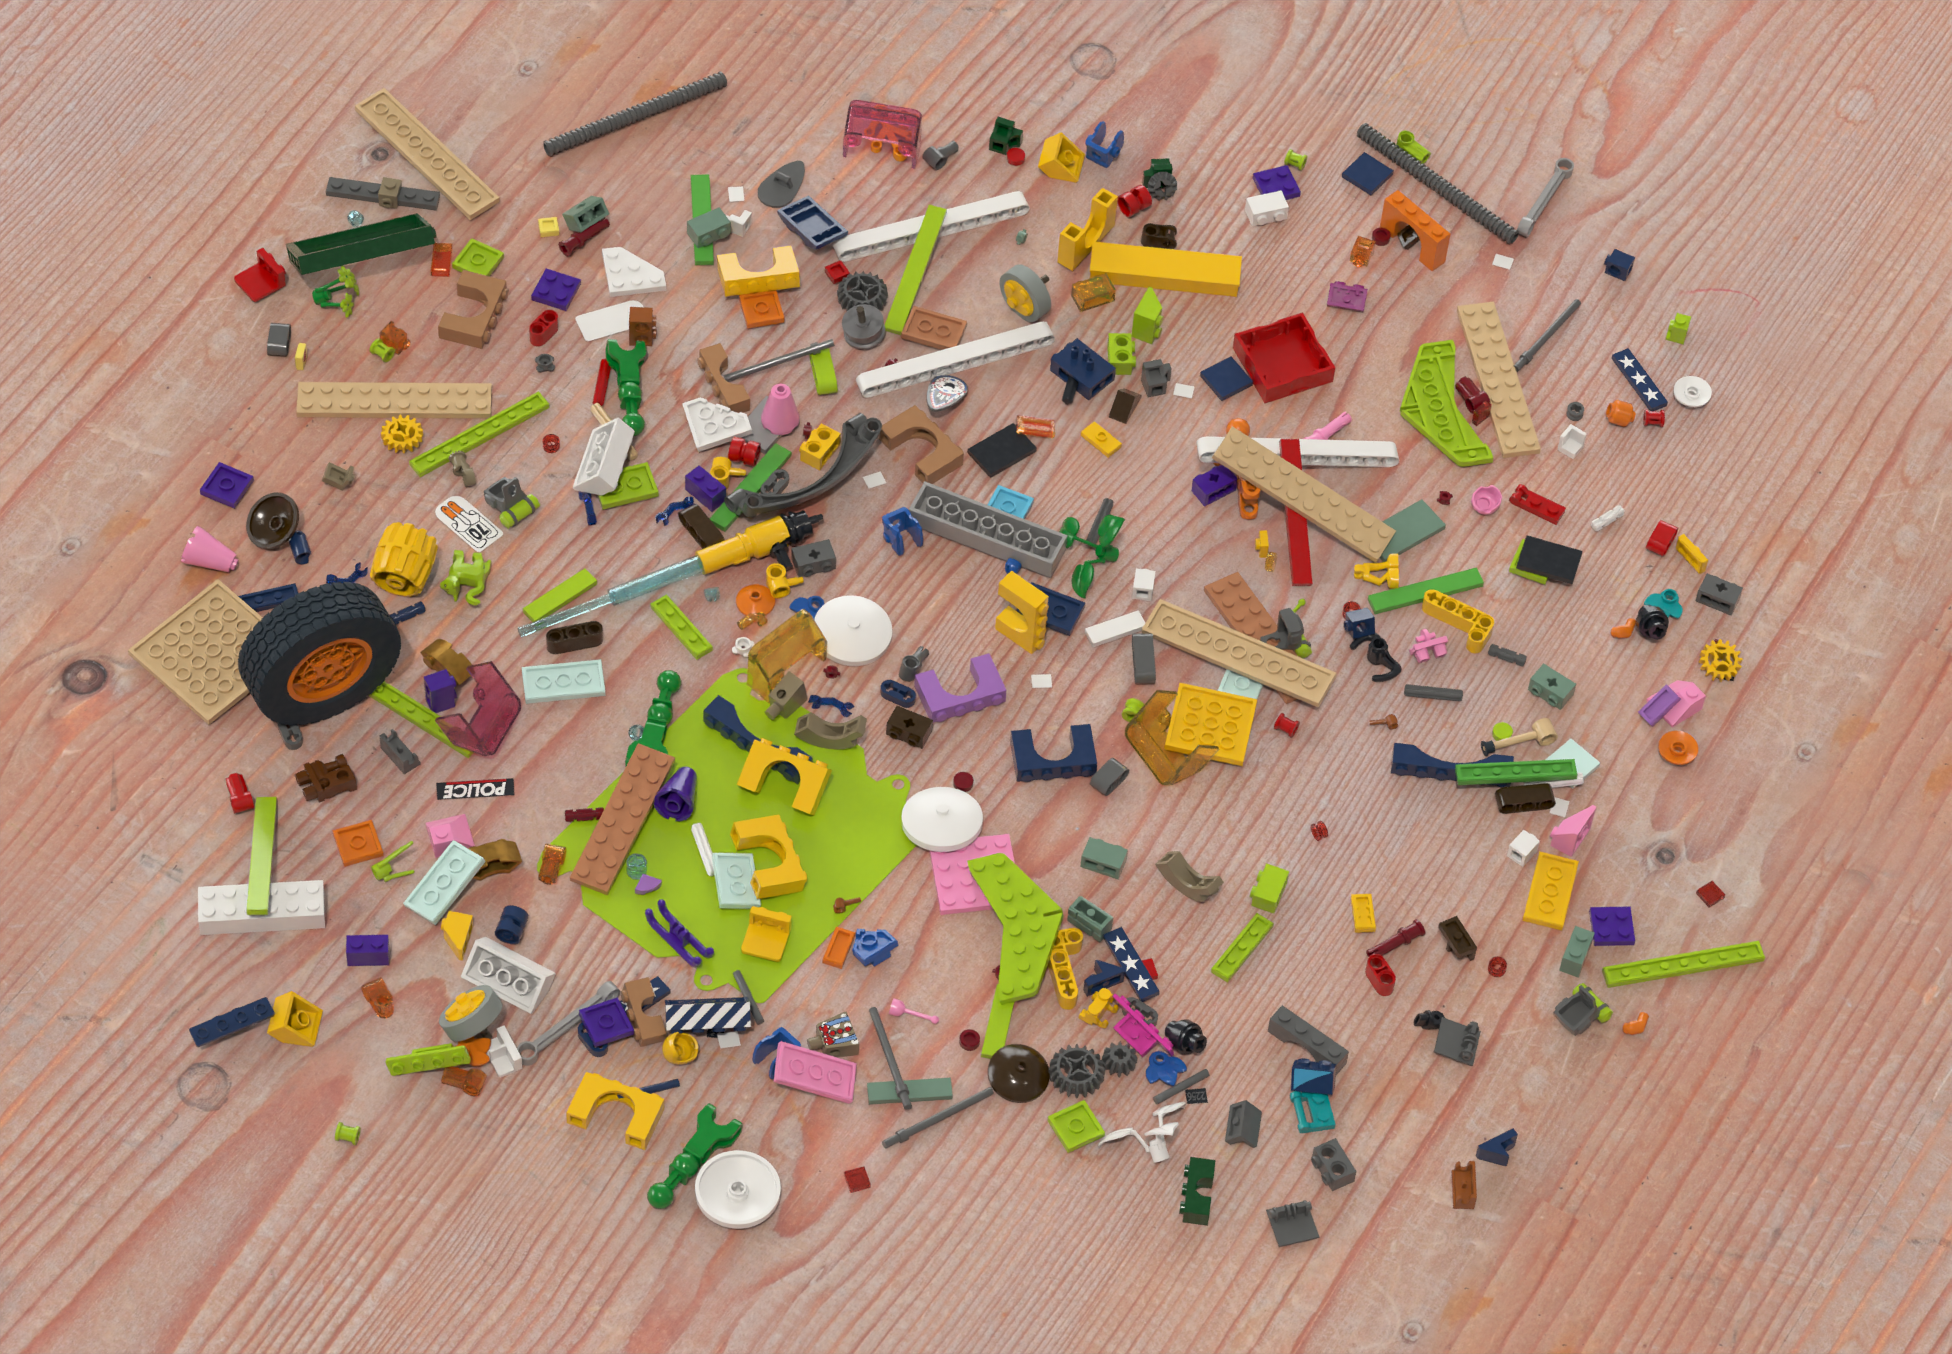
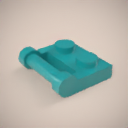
M1299 1091L1290 1093V1100L1294 1103L1299 1122L1297 1125L1299 1133L1335 1129L1336 1124L1328 1094ZM1304 1101L1307 1102L1312 1123L1306 1120L1302 1105Z

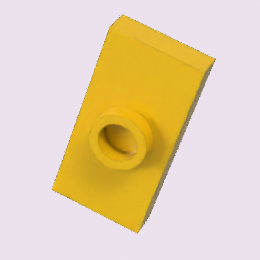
M1095 421L1081 431V436L1107 458L1122 447L1121 442Z
M1685 534L1680 535L1676 544V550L1699 574H1702L1706 571L1708 559L1701 553L1699 547L1695 546Z
M1351 894L1355 933L1375 932L1376 924L1372 894Z

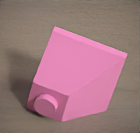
M1677 680L1668 685L1681 698L1662 717L1672 728L1703 708L1706 695L1693 682ZM1657 693L1647 698V702H1649Z
M1592 805L1563 820L1559 827L1555 826L1550 834V837H1552L1550 846L1572 857L1591 829L1596 806Z
M465 814L425 823L435 858L440 857L453 840L466 848L475 846Z

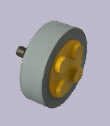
M1018 264L1000 277V290L1006 303L1023 320L1034 322L1049 312L1051 298L1045 283L1050 279L1046 274L1040 278L1030 268Z
M481 985L459 994L440 1015L439 1024L452 1041L466 1040L478 1033L483 1038L491 1039L492 1035L486 1027L501 1012L502 1002L490 986Z

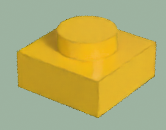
M1267 530L1259 531L1258 538H1255V550H1259V558H1267L1269 549Z

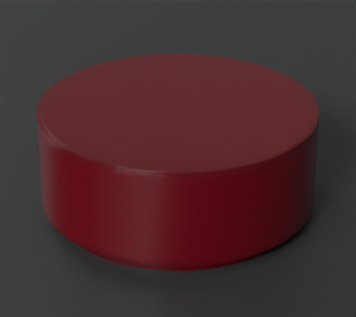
M1376 228L1373 231L1372 241L1374 244L1385 246L1390 242L1391 233L1386 228Z
M959 772L954 776L953 786L955 789L968 792L973 787L974 779L968 772Z
M972 1029L964 1030L959 1037L961 1048L967 1051L977 1049L980 1045L979 1033Z

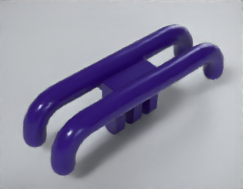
M660 899L658 901V909L662 916L670 923V932L655 919L652 909L648 908L645 910V917L649 925L690 966L694 968L699 967L702 960L700 957L694 958L684 948L688 943L703 957H713L714 949L712 947L706 948L670 913L666 907L665 900Z

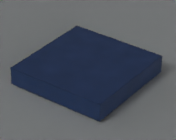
M1364 152L1342 173V178L1371 196L1393 175L1394 170Z
M1232 356L1200 372V377L1221 401L1253 386L1252 379Z

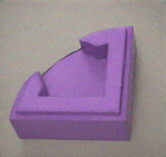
M642 874L635 888V894L644 895L645 893L658 890L662 885V880Z

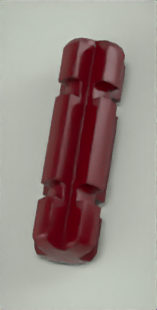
M598 807L595 810L584 808L576 809V811H573V809L565 810V821L571 822L574 819L585 821L593 820V818L598 820L604 808Z

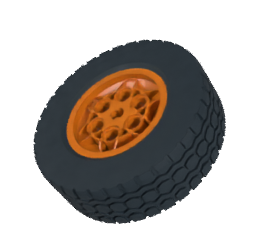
M351 582L328 583L307 589L305 592H300L295 597H290L281 605L276 606L270 613L268 612L253 627V631H250L246 637L247 640H244L238 656V669L241 679L254 701L267 718L284 725L312 724L320 722V720L332 718L334 715H339L344 710L354 707L356 703H360L368 695L372 694L386 680L385 678L389 676L392 668L395 667L400 655L401 637L379 597L371 589L358 583L352 584Z

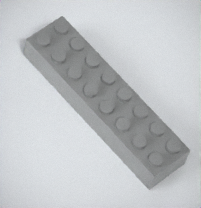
M925 481L909 508L911 516L916 518L921 528L1005 561L1009 558L1015 559L1022 564L1023 568L1050 578L1066 551L1068 535Z

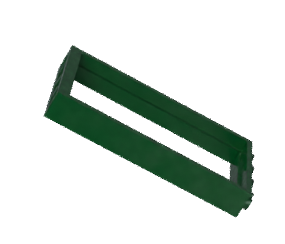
M416 213L287 243L286 248L289 262L301 275L432 245L435 244L434 238H437L434 227Z

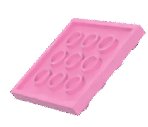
M1009 834L977 837L968 846L955 851L936 852L929 850L940 915L993 910L979 885L970 874L967 861L996 853H1003L1014 862Z

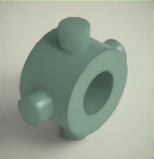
M1023 229V231L1020 230L1016 236L1018 245L1026 241L1027 230Z

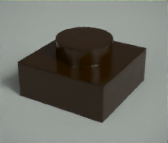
M1407 225L1397 233L1403 248L1407 250L1420 241L1419 236L1410 225Z

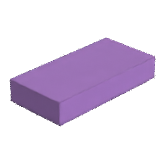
M1666 684L1638 713L1653 727L1681 698Z

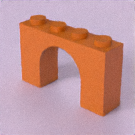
M1399 190L1386 197L1380 228L1389 230L1391 238H1394L1398 235L1397 233L1409 224L1421 241L1419 261L1431 271L1444 264L1451 234Z

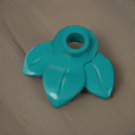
M1666 589L1661 594L1653 593L1644 601V605L1657 606L1663 609L1668 618L1671 615L1679 619L1683 612V608L1679 604V596L1673 589Z

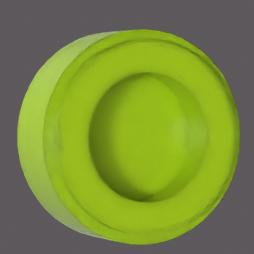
M1499 722L1494 725L1492 736L1496 741L1512 737L1513 729L1508 723Z

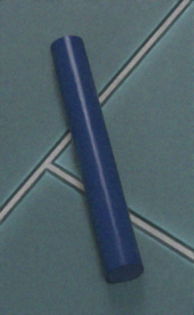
M677 1078L639 1089L652 1094L680 1087V1083ZM617 1094L618 1099L624 1098L623 1096Z

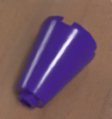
M679 768L656 793L654 807L664 818L669 819L671 817L675 818V821H683L691 816L694 808L697 774L692 768Z

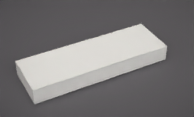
M1138 610L1085 628V634L1092 647H1096L1142 631L1145 621Z

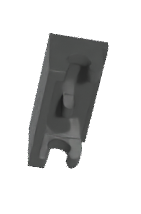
M391 729L389 737L385 733L379 735L380 748L403 774L421 765L418 756L407 748L399 739L394 729Z

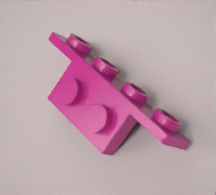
M1115 993L1112 996L1114 1001L1127 1015L1113 1027L1114 1030L1133 1049L1135 1048V1051L1142 1058L1157 1043L1172 1057L1174 1055L1172 1049L1174 1045L1166 1037L1162 1039L1158 1035V1029L1152 1023L1148 1025L1140 1011L1137 1009L1133 1011L1129 1007L1131 1003L1123 995L1119 997Z

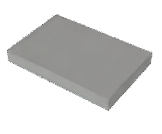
M767 395L748 416L753 434L741 437L747 443L750 440L761 443L760 452L765 455L782 436L772 434L770 430L765 429L762 425L761 414L768 399Z

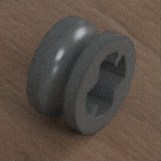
M1579 402L1570 403L1567 407L1566 416L1572 421L1581 420L1584 406Z

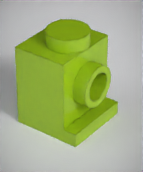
M1677 313L1675 320L1671 319L1665 340L1684 345L1691 316Z

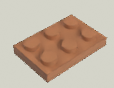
M913 306L901 333V338L940 350L948 349L959 345L967 327V321Z

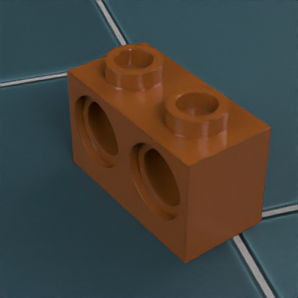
M630 307L629 346H636V340L645 341L646 346H652V341L656 339L657 316L653 315V308Z

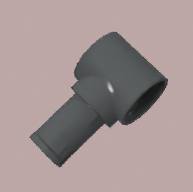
M951 141L944 147H938L937 149L934 146H930L925 150L922 158L935 170H939L946 164L948 156L958 152L959 146L955 141Z
M920 646L913 655L905 656L899 669V677L904 681H913L919 668L922 666V662L928 657L929 650Z

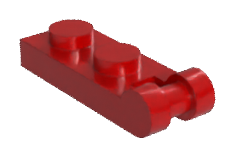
M1519 484L1515 489L1516 493H1513L1509 498L1511 504L1555 525L1558 524L1566 510V507L1528 490L1523 484Z

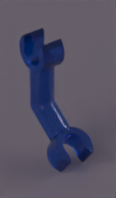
M578 491L579 499L583 500L585 504L588 526L595 525L597 521L591 493Z
M689 496L683 501L670 503L663 512L656 514V523L663 519V524L666 526L669 523L668 518L674 510L685 509L695 504L693 497Z
M361 562L357 563L355 571L348 578H337L336 575L329 574L326 577V584L334 582H351L353 584L359 577H365L368 574V567L361 571L359 570Z
M811 695L808 703H813V709L832 705L839 709L844 717L852 715L847 709L851 710L855 707L850 702L843 703L834 697L821 698L818 695Z

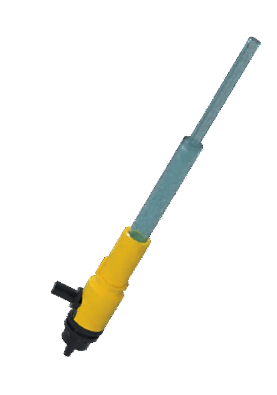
M804 510L797 513L790 511L786 515L782 513L780 516L747 527L743 534L736 533L733 538L696 551L695 556L607 589L608 594L518 627L519 635L524 637L527 634L608 603H612L615 606L702 572L703 575H706L732 564L737 565L749 561L750 557L757 559L767 555H771L773 558L776 557L778 563L783 565L787 572L793 568L786 553L789 549L788 544L795 546L796 543L802 542L806 536L813 533L812 524L823 520V515L819 514L808 517Z

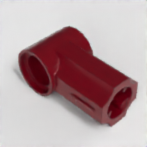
M1462 377L1456 383L1455 388L1465 399L1466 407L1470 413L1473 414L1490 405L1488 394L1485 391L1480 392L1469 377Z

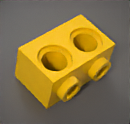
M821 423L817 429H813L810 438L801 444L799 449L800 461L820 471L840 446L841 433Z

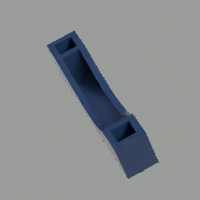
M720 695L703 710V722L709 728H714L720 732L724 738H729L735 742L739 748L750 752L754 739L761 741L741 723L736 714L735 706ZM787 747L791 749V754L797 756L798 752L809 756V761L813 762V757L798 747ZM784 761L771 767L772 770L778 771L787 780L793 781L797 785L800 783V774L792 763Z
M1394 743L1391 774L1457 781L1455 765L1514 762V756L1493 754L1475 762L1453 763L1434 758L1421 751L1415 745ZM1493 783L1487 785H1495L1498 787H1510L1511 783Z

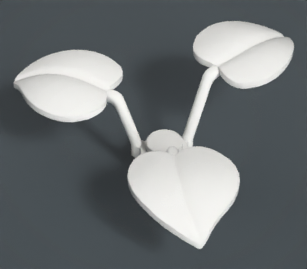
M1186 1102L1166 1105L1152 1113L1153 1116L1158 1115L1159 1128L1152 1129L1144 1134L1145 1136H1156V1139L1149 1141V1146L1136 1130L1125 1128L1105 1136L1098 1144L1099 1148L1104 1142L1126 1135H1134L1143 1145L1146 1153H1151L1154 1163L1168 1159L1170 1156L1166 1148L1164 1135L1173 1136L1174 1130L1179 1123L1173 1122L1163 1125V1117L1166 1113L1175 1111L1178 1108L1185 1109Z

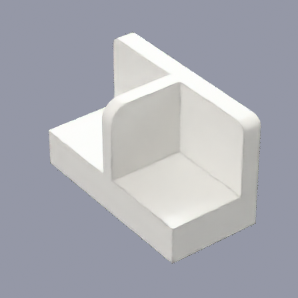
M505 1026L497 1028V1037L491 1039V1046L486 1054L490 1058V1062L498 1077L501 1078L522 1069V1057Z

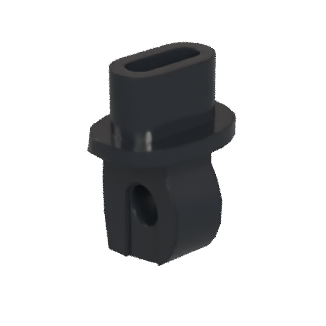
M1425 1010L1423 1013L1416 1015L1414 1026H1421L1422 1029L1426 1030L1439 1029L1441 1019L1445 1017L1439 1011L1431 1012L1430 1010Z

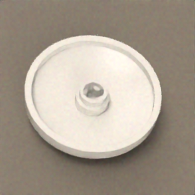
M842 596L828 601L819 609L814 619L813 637L819 650L830 660L847 666H862L878 660L887 651L892 638V624L887 613L875 602L860 596Z
M933 787L922 790L913 795L906 802L902 810V828L906 836L914 844L930 851L949 852L962 849L971 844L982 830L983 813L980 805L972 796L955 788Z
M727 1151L712 1157L702 1166L695 1182V1197L702 1213L714 1223L727 1228L742 1229L762 1223L775 1211L780 1199L781 1185L776 1170L766 1159L748 1151Z

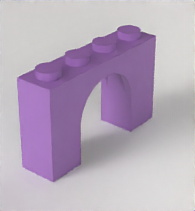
M989 653L971 658L970 671L977 684V688L968 695L956 696L946 692L940 685L934 669L915 675L914 687L928 718L932 719L933 723L942 722L951 717L962 716L968 712L980 711L985 707L1000 705L1006 702L1007 690Z

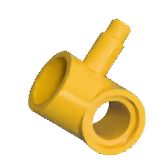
M716 457L712 461L710 474L723 484L726 489L729 487L730 475H746V470L732 468V462L728 458Z
M774 563L766 569V585L770 589L773 598L786 597L791 591L789 586L804 582L803 577L787 579L786 569L781 564Z

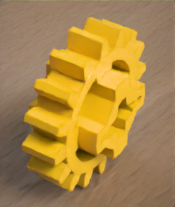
M399 415L398 419L393 416L391 417V422L385 421L386 426H382L381 439L383 440V445H388V450L394 448L395 453L399 450L405 453L406 449L412 452V447L418 448L419 442L423 441V429L421 428V423L416 422V418L410 420L409 415L405 418Z
M1719 639L1717 644L1712 640L1710 646L1707 644L1704 646L1698 662L1703 664L1700 669L1707 671L1706 677L1712 675L1713 681L1717 677L1720 682L1724 678L1730 681L1731 675L1736 677L1737 671H1740L1742 667L1740 664L1743 658L1738 657L1741 652L1734 650L1736 645L1729 646L1728 640L1723 644L1722 640Z

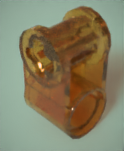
M381 977L361 986L365 999L370 1003L378 1017L386 1019L393 1015V997Z

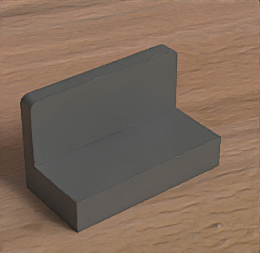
M1247 1100L1230 1105L1225 1142L1232 1145L1244 1141L1252 1148L1257 1147L1262 1116L1261 1110Z

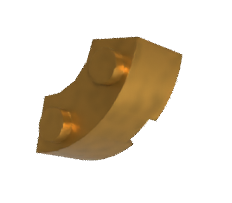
M443 639L435 640L420 652L424 657V663L429 668L437 672L447 669L449 676L453 675L456 685H460L476 672V669L462 652L457 654L451 648L453 645Z
M499 839L468 848L486 861L473 877L476 880L482 881L486 877L497 873H510L522 863L516 842Z

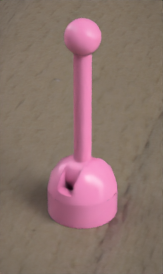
M893 998L889 1011L890 1015L900 1016L905 1012L931 1020L933 1024L939 1022L938 1016H928L906 1009L902 1001Z

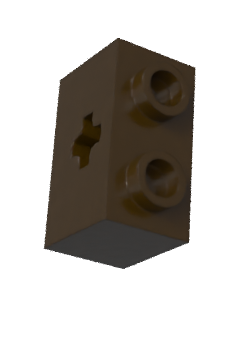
M896 706L887 722L886 735L893 739L904 741L910 746L923 749L932 733L933 720Z

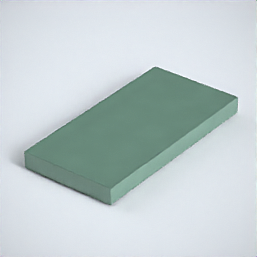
M1422 499L1382 521L1396 530L1381 554L1380 559L1386 562L1390 554H1398L1399 556L1444 530L1446 524Z

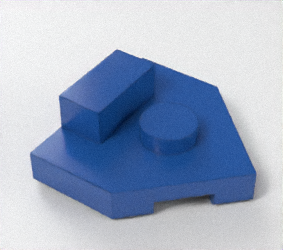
M857 929L852 949L853 955L864 966L871 963L875 967L891 957L890 951L898 946V941L886 930L865 931V929Z

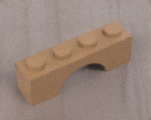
M721 343L700 349L699 358H697L700 369H704L706 381L711 383L713 394L719 398L720 405L728 407L731 411L737 413L750 411V397L744 386L729 383L721 376L728 369V356Z

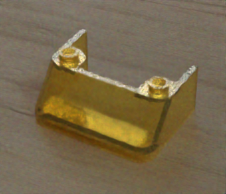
M802 609L756 643L748 653L747 685L768 703H770L769 694L782 680L784 672L811 652L823 662L826 660L827 640L807 610Z
M1156 690L1127 724L1125 737L1159 783L1171 786L1200 772L1218 752L1219 747L1198 745L1187 757L1183 753L1165 750L1166 730L1171 721V714L1167 707L1178 693L1176 691Z

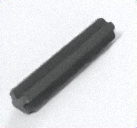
M1105 498L1086 541L1097 544L1100 537L1098 535V528L1102 519L1111 512L1114 503L1112 499Z
M1406 684L1404 695L1462 701L1463 690Z

